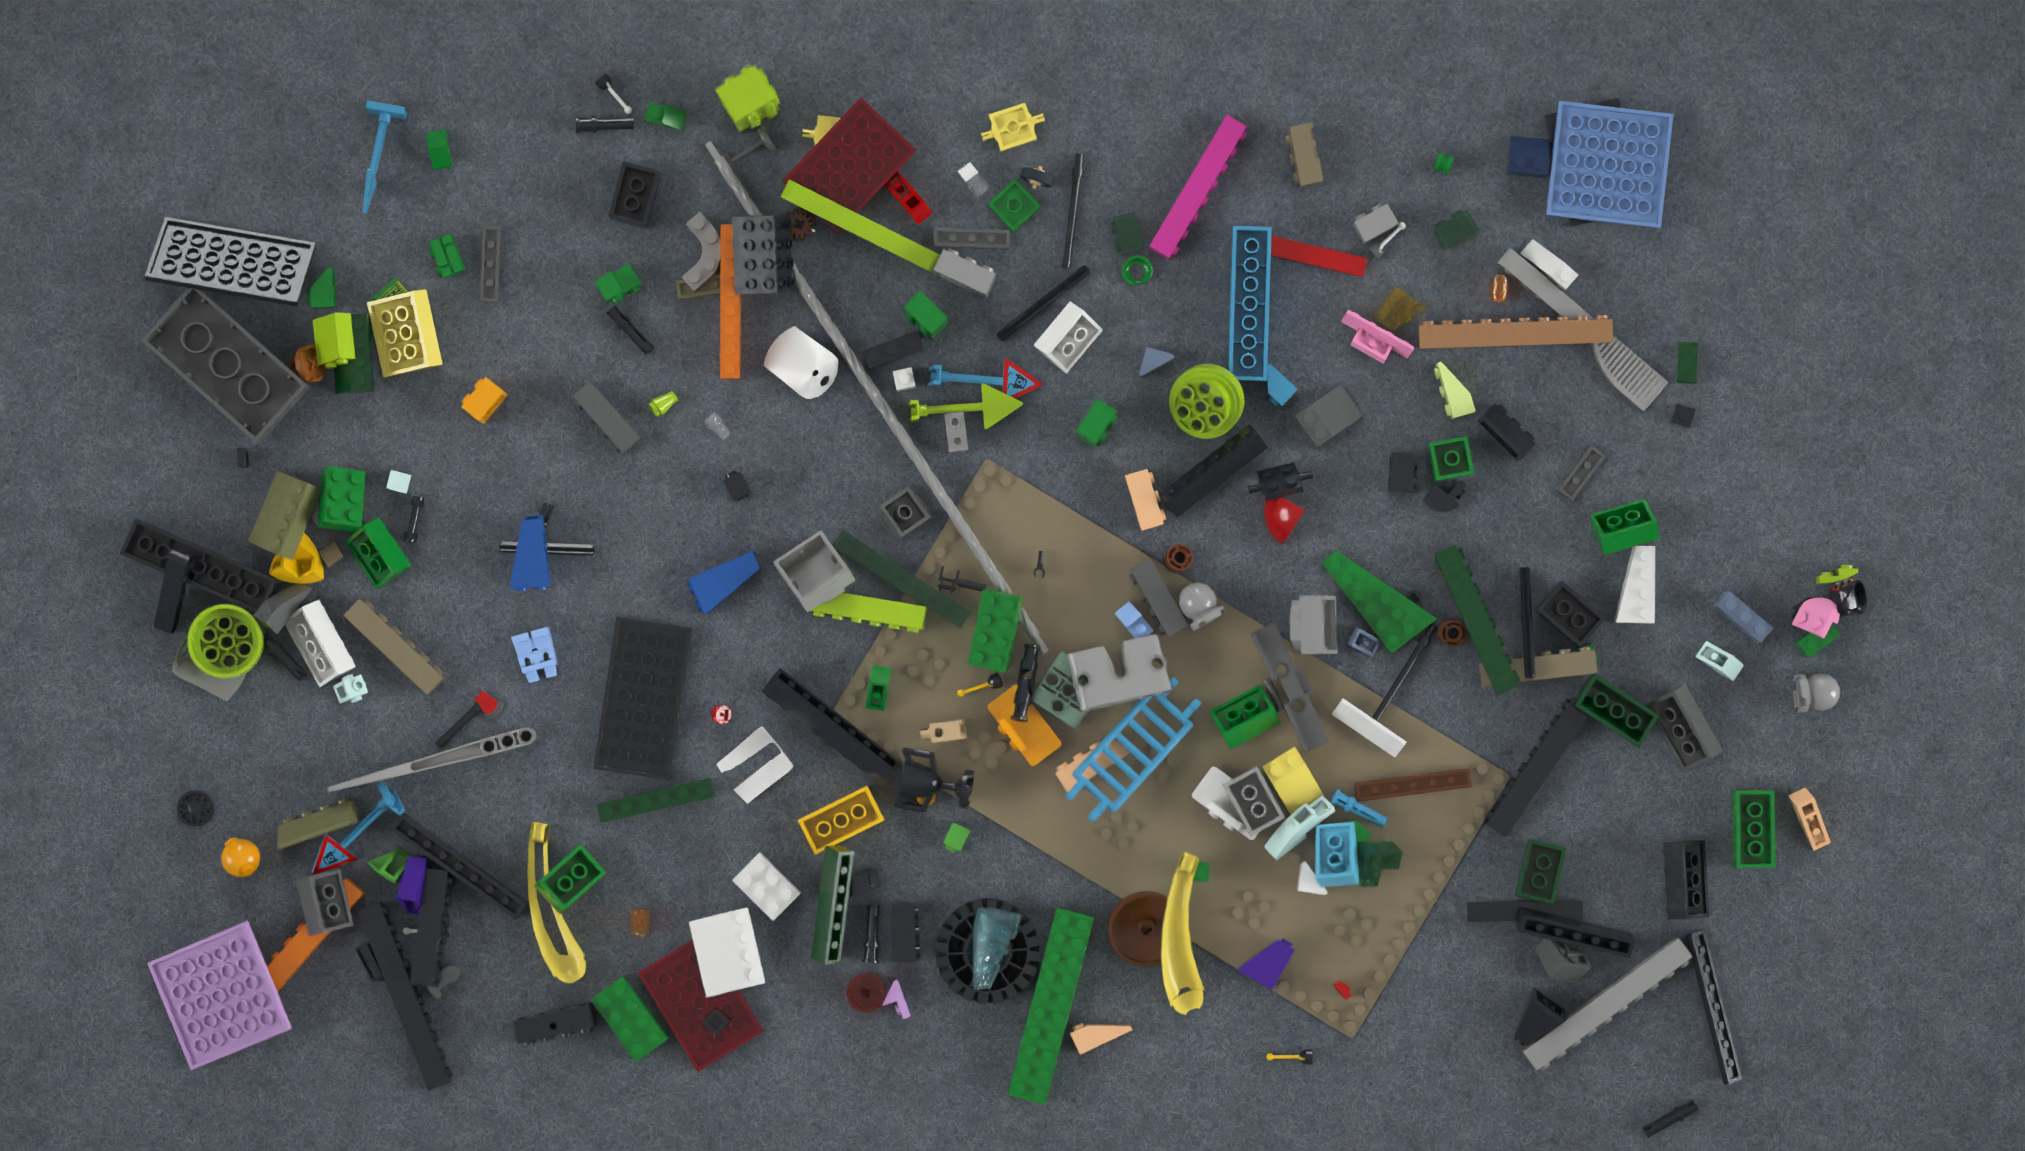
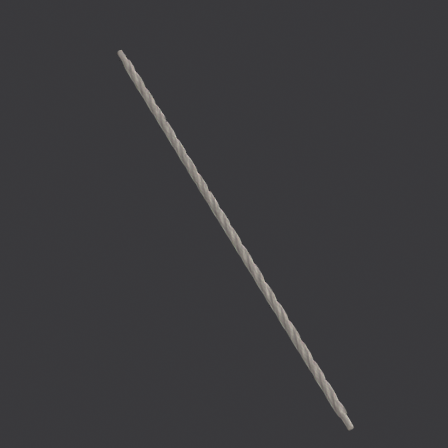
M711 141L706 143L705 146L714 158V163L718 166L728 185L734 190L735 195L750 216L762 215L756 204L750 199L740 180L733 173L724 156L721 157ZM794 263L792 276L803 298L816 314L827 334L832 338L835 346L849 364L861 385L865 388L876 408L882 413L884 420L898 438L910 459L915 463L916 468L926 483L931 487L941 506L948 513L951 521L964 537L967 545L979 560L993 584L999 591L1012 593L1010 587L997 571L984 548L980 545L977 537L963 520L961 513L947 496L945 489L930 470L927 462L914 446L904 427L897 420L894 412L881 396L870 376L864 371L862 364L848 346L836 325L831 321L825 308L815 297L813 290L801 273H799ZM1022 607L1019 623L1035 644L1040 646L1041 653L1045 654L1049 649L1039 636L1040 632Z

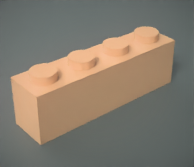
M1116 738L1108 745L1121 759L1131 753ZM1099 741L1089 747L1090 751L1086 754L1080 752L1073 757L1074 761L1070 764L1064 762L1057 767L1058 771L1055 774L1067 792L1077 782L1072 775L1074 770L1097 747ZM1103 752L1095 759L1103 769L1114 764ZM1090 766L1082 773L1087 780L1098 774Z

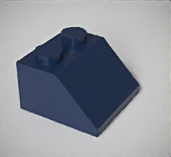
M1510 136L1507 174L1545 178L1548 175L1549 141L1547 139Z

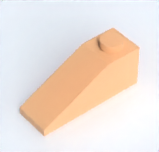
M1803 788L1788 795L1795 815L1813 851L1831 843L1815 798L1806 788Z
M1083 1023L1072 1027L1073 1031L1070 1034L1081 1055L1131 1031L1132 1028L1130 1025H1083Z

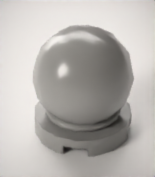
M1203 583L1187 585L1179 596L1181 612L1187 618L1193 620V623L1190 624L1193 632L1226 613L1223 606L1219 608L1216 606L1217 598L1215 592Z
M1823 673L1811 675L1808 679L1804 674L1794 675L1793 682H1796L1797 691H1793L1795 708H1799L1798 713L1808 712L1809 707L1816 711L1831 709L1837 704L1840 698V687L1833 677Z

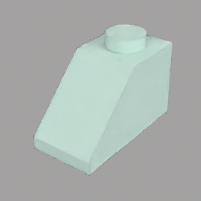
M1707 641L1695 656L1732 681H1734L1744 666L1733 655Z

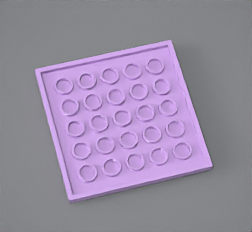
M248 921L147 963L190 1070L292 1029Z

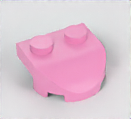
M1826 598L1809 599L1801 605L1792 625L1825 638L1832 622L1837 624L1839 621L1837 605Z

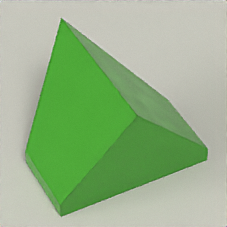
M397 847L394 851L367 863L378 874L393 883H397L404 873L408 856L412 855Z

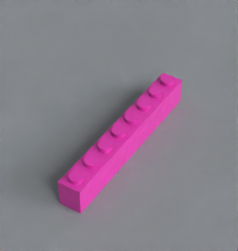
M1226 115L1150 244L1149 249L1168 260L1170 256L1175 257L1179 250L1177 245L1180 239L1182 241L1185 240L1189 233L1186 229L1190 223L1194 225L1199 216L1196 212L1199 207L1204 208L1209 198L1206 195L1209 190L1213 192L1217 186L1218 181H1216V178L1219 174L1223 175L1227 169L1226 161L1228 158L1232 159L1237 152L1236 144L1238 141L1242 143L1247 135V132H1245L1247 126Z

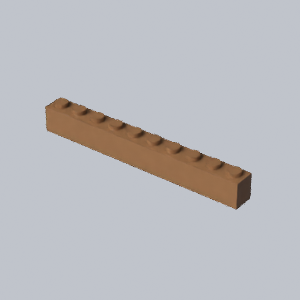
M1596 315V319H1588V316H1577V320H1569V316L1557 317V320H1550V317H1538V321H1530V318H1519V322H1511V318H1501L1500 322H1492V319H1480V323H1473V320H1461L1459 324H1453V320H1442V324H1434V321H1422L1423 325H1418L1420 349L1613 342V319H1608V315Z

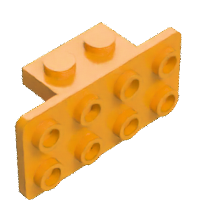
M1013 685L988 704L987 708L1000 724L997 728L1002 735L1005 736L1007 734L1010 737L1011 741L1009 744L1015 752L1019 749L1029 764L1035 766L1058 749L1062 743L1032 703L1027 711L1026 718L1028 722L1011 720L1015 707L1013 703L1018 688V685Z

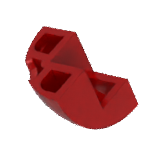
M1282 497L1265 501L1264 517L1268 531L1275 540L1283 544L1305 510Z

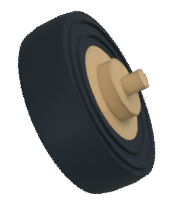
M1039 166L1038 169L1023 167L1020 173V178L1030 182L1034 189H1036V186L1052 187L1055 177L1042 170V166Z

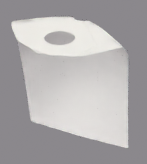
M794 326L783 332L773 342L765 357L764 366L799 395L806 399H811L822 395L834 382L838 372V359L832 352ZM818 370V374L813 376V372ZM825 376H829V381L827 382V384L821 386V380Z
M763 726L755 730L747 739L717 763L719 770L723 773L741 764L769 743H775L781 750V754L770 760L738 787L733 789L747 804L793 768L792 763L781 747Z

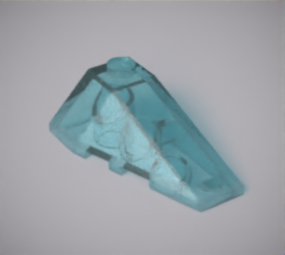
M978 908L974 923V989H989L1000 969L999 962L1003 955H1007L1009 950L1006 948L1011 938L1014 939L1017 934L1021 918L1020 914L996 908Z

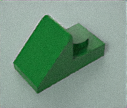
M649 102L644 121L682 131L687 112L669 105L663 106Z

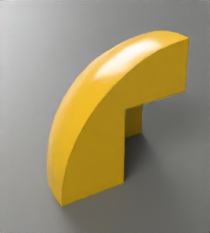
M305 533L302 536L293 560L276 554L269 570L271 576L289 583L308 584L324 579V569L319 552Z

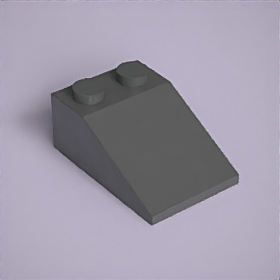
M1340 385L1297 414L1294 419L1316 449L1363 415L1342 385Z

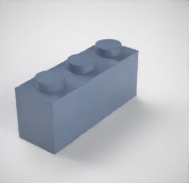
M1725 591L1713 605L1756 643H1761L1773 629L1730 591Z

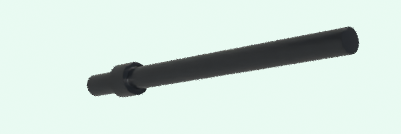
M1076 154L1075 167L1072 168L1073 183L1063 268H1070L1080 181L1083 178L1084 172L1082 169L1084 154Z
M1431 623L1424 635H1421L1418 639L1416 648L1372 716L1377 722L1423 649L1428 647L1431 642L1430 638L1437 629L1436 625Z

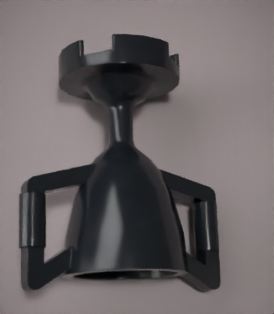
M907 747L903 748L902 753L906 760L900 782V797L896 800L895 807L925 812L933 794L940 789L954 791L955 795L959 798V808L968 809L970 804L968 800L973 789L975 771L965 770L963 778L959 779L956 783L945 782L937 773L936 759L933 752ZM911 755L929 759L930 767L913 761ZM927 796L923 805L904 802L907 797Z

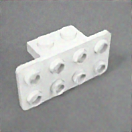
M1211 767L1192 793V797L1209 809L1208 814L1217 820L1220 817L1224 820L1223 825L1233 831L1235 828L1248 839L1254 840L1259 832L1249 836L1222 784L1232 778L1217 767Z

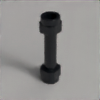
M413 496L410 505H413L409 527L403 536L404 541L415 543L418 536L415 531L420 507H424V498Z

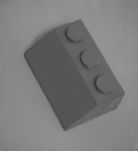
M340 869L296 880L309 936L354 926Z

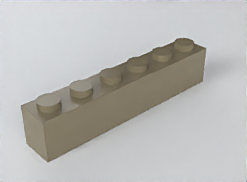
M358 599L343 616L426 695H430L445 679L442 676L444 672L437 665L433 667L428 662L430 658L423 652L419 654L414 649L416 645L410 639L405 640L401 637L402 632L395 625L391 627L387 623L388 618L381 612L377 614L373 610L375 606L368 599L365 601Z
M1590 647L1579 648V652L1571 653V649L1559 650L1560 654L1552 655V651L1540 652L1541 656L1534 657L1535 678L1532 679L1525 678L1524 654H1521L1519 659H1514L1513 655L1510 656L1512 663L1509 665L1512 671L1516 670L1520 678L1518 682L1598 673L1595 650H1591ZM1479 663L1481 685H1491L1483 664Z

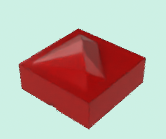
M1339 980L1333 983L1335 989L1345 1000L1352 996L1350 988L1346 983Z

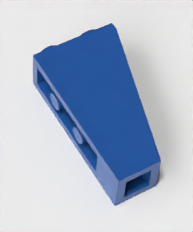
M543 515L524 516L520 527L510 589H516V591H526L527 588L534 587L536 590L546 589V586H549L551 583L544 517Z
M753 551L689 578L690 583L688 587L691 594H696L698 601H695L699 612L703 611L704 614L712 611L761 570Z

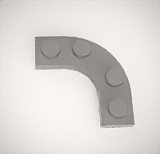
M701 212L697 213L686 223V226L699 239L702 245L700 260L682 276V279L694 292L708 282L720 266L721 240L715 228Z

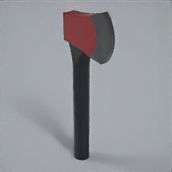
M483 690L475 698L476 702L473 707L443 734L435 744L441 748L482 710L487 719L496 718L502 712L503 703L495 700Z

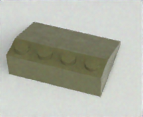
M277 471L248 542L293 560L321 488Z
M348 798L337 801L338 805L331 807L328 804L319 807V812L312 813L311 810L302 813V818L294 820V817L282 820L283 824L278 826V849L290 847L361 822L355 801H349Z

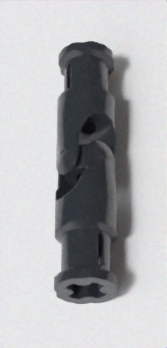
M1024 644L1025 653L1020 664L1018 688L1013 702L1015 704L1014 713L1011 716V720L1017 722H1028L1026 718L1028 707L1031 706V690L1035 682L1038 667L1037 657L1038 651H1040V646L1034 644ZM1031 672V679L1023 676L1025 673Z

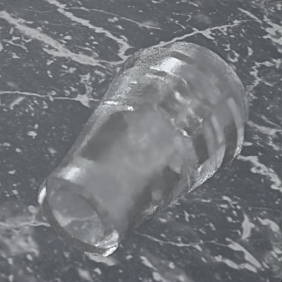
M713 412L703 421L706 424L705 427L720 437L721 440H724L731 434L720 414Z

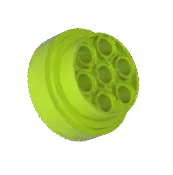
M1199 364L1186 370L1175 381L1170 391L1169 407L1173 419L1183 431L1197 438L1212 439L1225 434L1238 422L1244 409V393L1237 378L1227 369L1215 364ZM1202 384H1208L1210 391L1204 390ZM1185 388L1191 390L1192 396H1188L1185 393ZM1216 397H1221L1224 400V404H1219ZM1199 401L1205 403L1206 409L1200 408ZM1181 406L1188 409V414H1184L1181 411ZM1213 415H1217L1220 418V422H1215ZM1195 420L1201 421L1202 427H1198L1195 424Z
M227 604L210 607L199 614L190 627L187 640L188 650L194 663L205 673L223 679L236 678L250 671L260 659L264 645L263 633L257 620L246 610ZM229 619V627L222 629L220 627L221 620ZM247 626L248 633L245 636H240L238 634L239 627ZM208 630L214 632V638L210 641H207L204 637ZM230 637L233 642L231 647L224 648L223 640ZM243 645L250 646L249 654H241L240 649ZM211 649H215L217 652V656L213 660L207 658V652ZM229 656L235 659V664L232 667L225 665V659Z

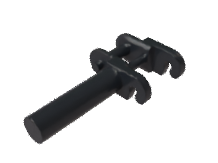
M944 566L941 568L939 576L941 583L937 586L940 587L939 591H941V588L951 590L950 593L952 594L956 589L954 584L981 592L986 588L985 584L959 579L960 570L957 571L956 579L944 578L942 576ZM943 580L953 582L952 586L943 585Z

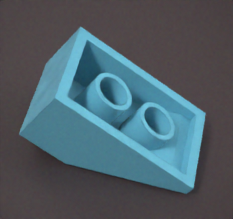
M1354 822L1316 825V880L1320 887L1359 884V865Z

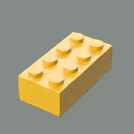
M867 785L799 819L798 822L816 855L824 851L825 846H834L885 819Z

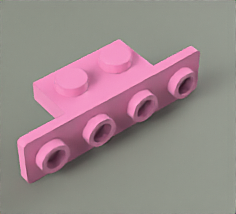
M1347 310L1341 320L1342 323L1357 330L1350 345L1381 363L1385 362L1391 350L1407 359L1414 350V346L1410 345L1407 341L1399 339L1391 332L1383 330L1376 326L1375 323L1367 321L1355 312Z

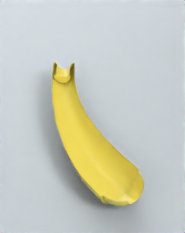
M531 822L527 872L528 899L534 932L542 956L553 976H557L563 982L573 983L579 980L586 971L585 954L574 939L562 913L559 914L553 906L552 909L568 955H560L555 950L545 930L537 900L536 888L534 887L536 884L535 842L544 843V874L546 875L549 873L548 839L550 824Z
M1182 852L1172 881L1163 921L1161 944L1163 983L1170 1006H1173L1177 1012L1187 1015V1012L1192 1009H1200L1203 1003L1204 990L1192 953L1188 927L1192 880L1200 858L1186 852ZM1184 987L1191 989V991L1179 995L1180 989Z

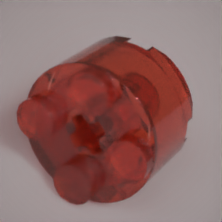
M860 973L854 976L847 986V1000L851 1007L857 1011L872 1012L880 1007L885 998V985L873 973ZM863 988L871 990L869 997L861 995Z

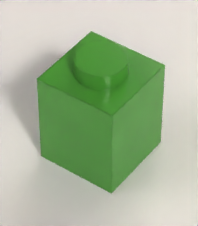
M953 822L943 842L946 844L945 848L954 853L956 850L961 851L970 830Z

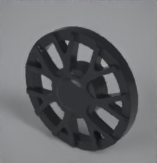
M201 791L185 793L177 803L178 817L184 824L192 827L207 823L213 814V803L210 797ZM191 794L193 801L189 803L186 796ZM198 794L204 796L201 802L196 801ZM209 802L210 808L203 809L202 804ZM181 803L188 805L187 810L180 809ZM202 811L208 815L205 820L200 816ZM188 812L190 816L185 820L182 815ZM193 816L198 817L197 824L192 823Z

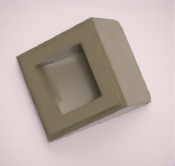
M335 541L319 552L329 568L346 557Z

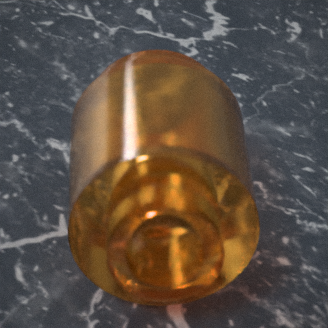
M1494 275V278H1490L1489 297H1491V302H1506V298L1509 295V279H1505L1506 275Z

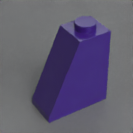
M422 855L408 856L397 899L404 911L410 914H420L426 869H431L429 861Z
M1283 938L1281 941L1276 939L1240 965L1237 970L1272 990L1295 949L1291 947L1292 943Z

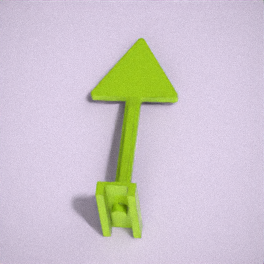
M982 383L981 403L927 406L919 405L918 400H910L908 404L911 407V415H914L910 417V422H918L920 416H928V414L983 411L984 429H988L1021 407L1023 403Z

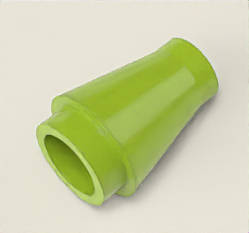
M671 391L652 399V402L648 405L654 415L658 417L659 415L662 416L677 402L678 398Z

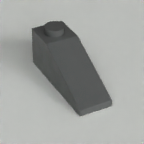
M293 583L265 600L253 616L264 629L278 634L312 589L304 584Z

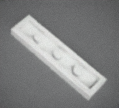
M1342 699L1332 712L1333 716L1393 757H1396L1406 744L1405 740L1345 699Z

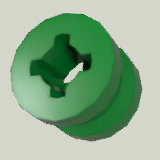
M1439 152L1433 170H1440L1443 174L1447 175L1454 157H1446L1443 153Z

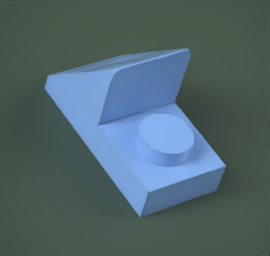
M1127 602L1114 613L1135 639L1146 637L1154 631L1130 602Z

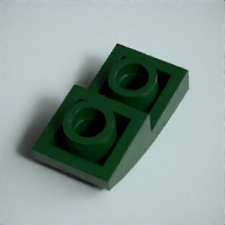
M1696 342L1678 343L1677 383L1696 384L1698 343Z

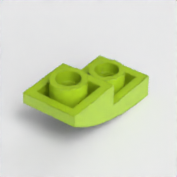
M1841 565V568L1835 569V576H1833V572H1822V576L1816 577V584H1828L1847 579L1858 573V569H1852L1853 565Z

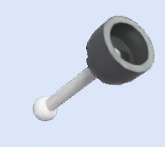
M1400 222L1398 228L1381 244H1372L1367 249L1368 253L1378 260L1384 253L1383 246L1400 230L1405 229L1406 224Z

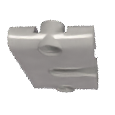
M1158 635L1123 641L1121 645L1123 677H1118L1115 674L1113 663L1104 646L1067 655L1073 678V687L1077 693L1081 712L1172 691L1166 670V660L1161 651ZM1152 661H1158L1161 665V668H1154L1152 666ZM1078 678L1086 679L1087 685H1080Z

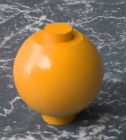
M233 837L225 843L221 862L224 869L232 876H250L260 864V852L253 842Z

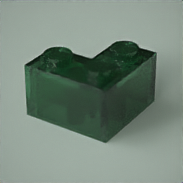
M1393 841L1359 842L1357 854L1360 887H1377L1382 870L1399 869L1403 852Z

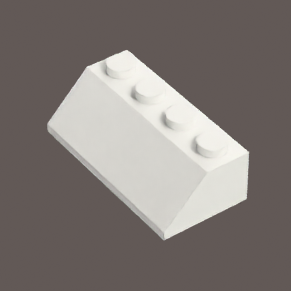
M319 600L298 609L285 623L319 688L356 667L343 641L335 630L334 624L330 621L325 608Z

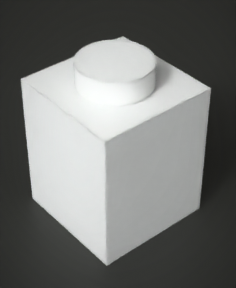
M912 368L893 371L897 392L916 388Z

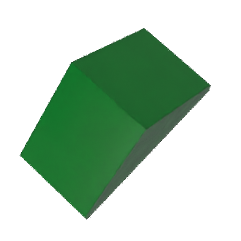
M446 129L428 132L427 147L433 170L453 167Z

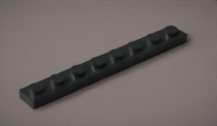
M1705 929L1688 933L1686 936L1723 1084H1730L1741 1080L1742 1075Z

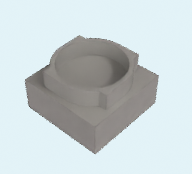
M821 530L773 562L806 612H809L819 604L831 601L843 593L846 586L855 581L849 568Z
M1299 596V600L1292 601L1290 641H1292L1296 651H1301V654H1338L1336 596Z

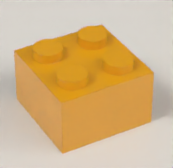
M486 377L478 380L474 386L476 389L472 394L468 393L462 400L464 404L461 406L483 424L508 395Z

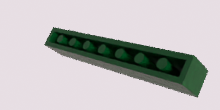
M1453 545L1435 553L1434 557L1496 696L1517 688V682L1520 681L1516 670L1512 671L1509 665L1512 663L1509 654H1504L1502 649L1504 643L1501 636H1496L1495 622L1493 618L1489 619L1487 616L1488 607L1484 600L1481 601L1478 594H1481L1477 583L1473 584L1470 578L1473 574L1469 565L1465 567L1463 562L1465 556L1462 549H1457L1456 545Z

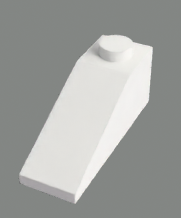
M1533 239L1520 253L1562 291L1566 290L1578 276L1565 262Z

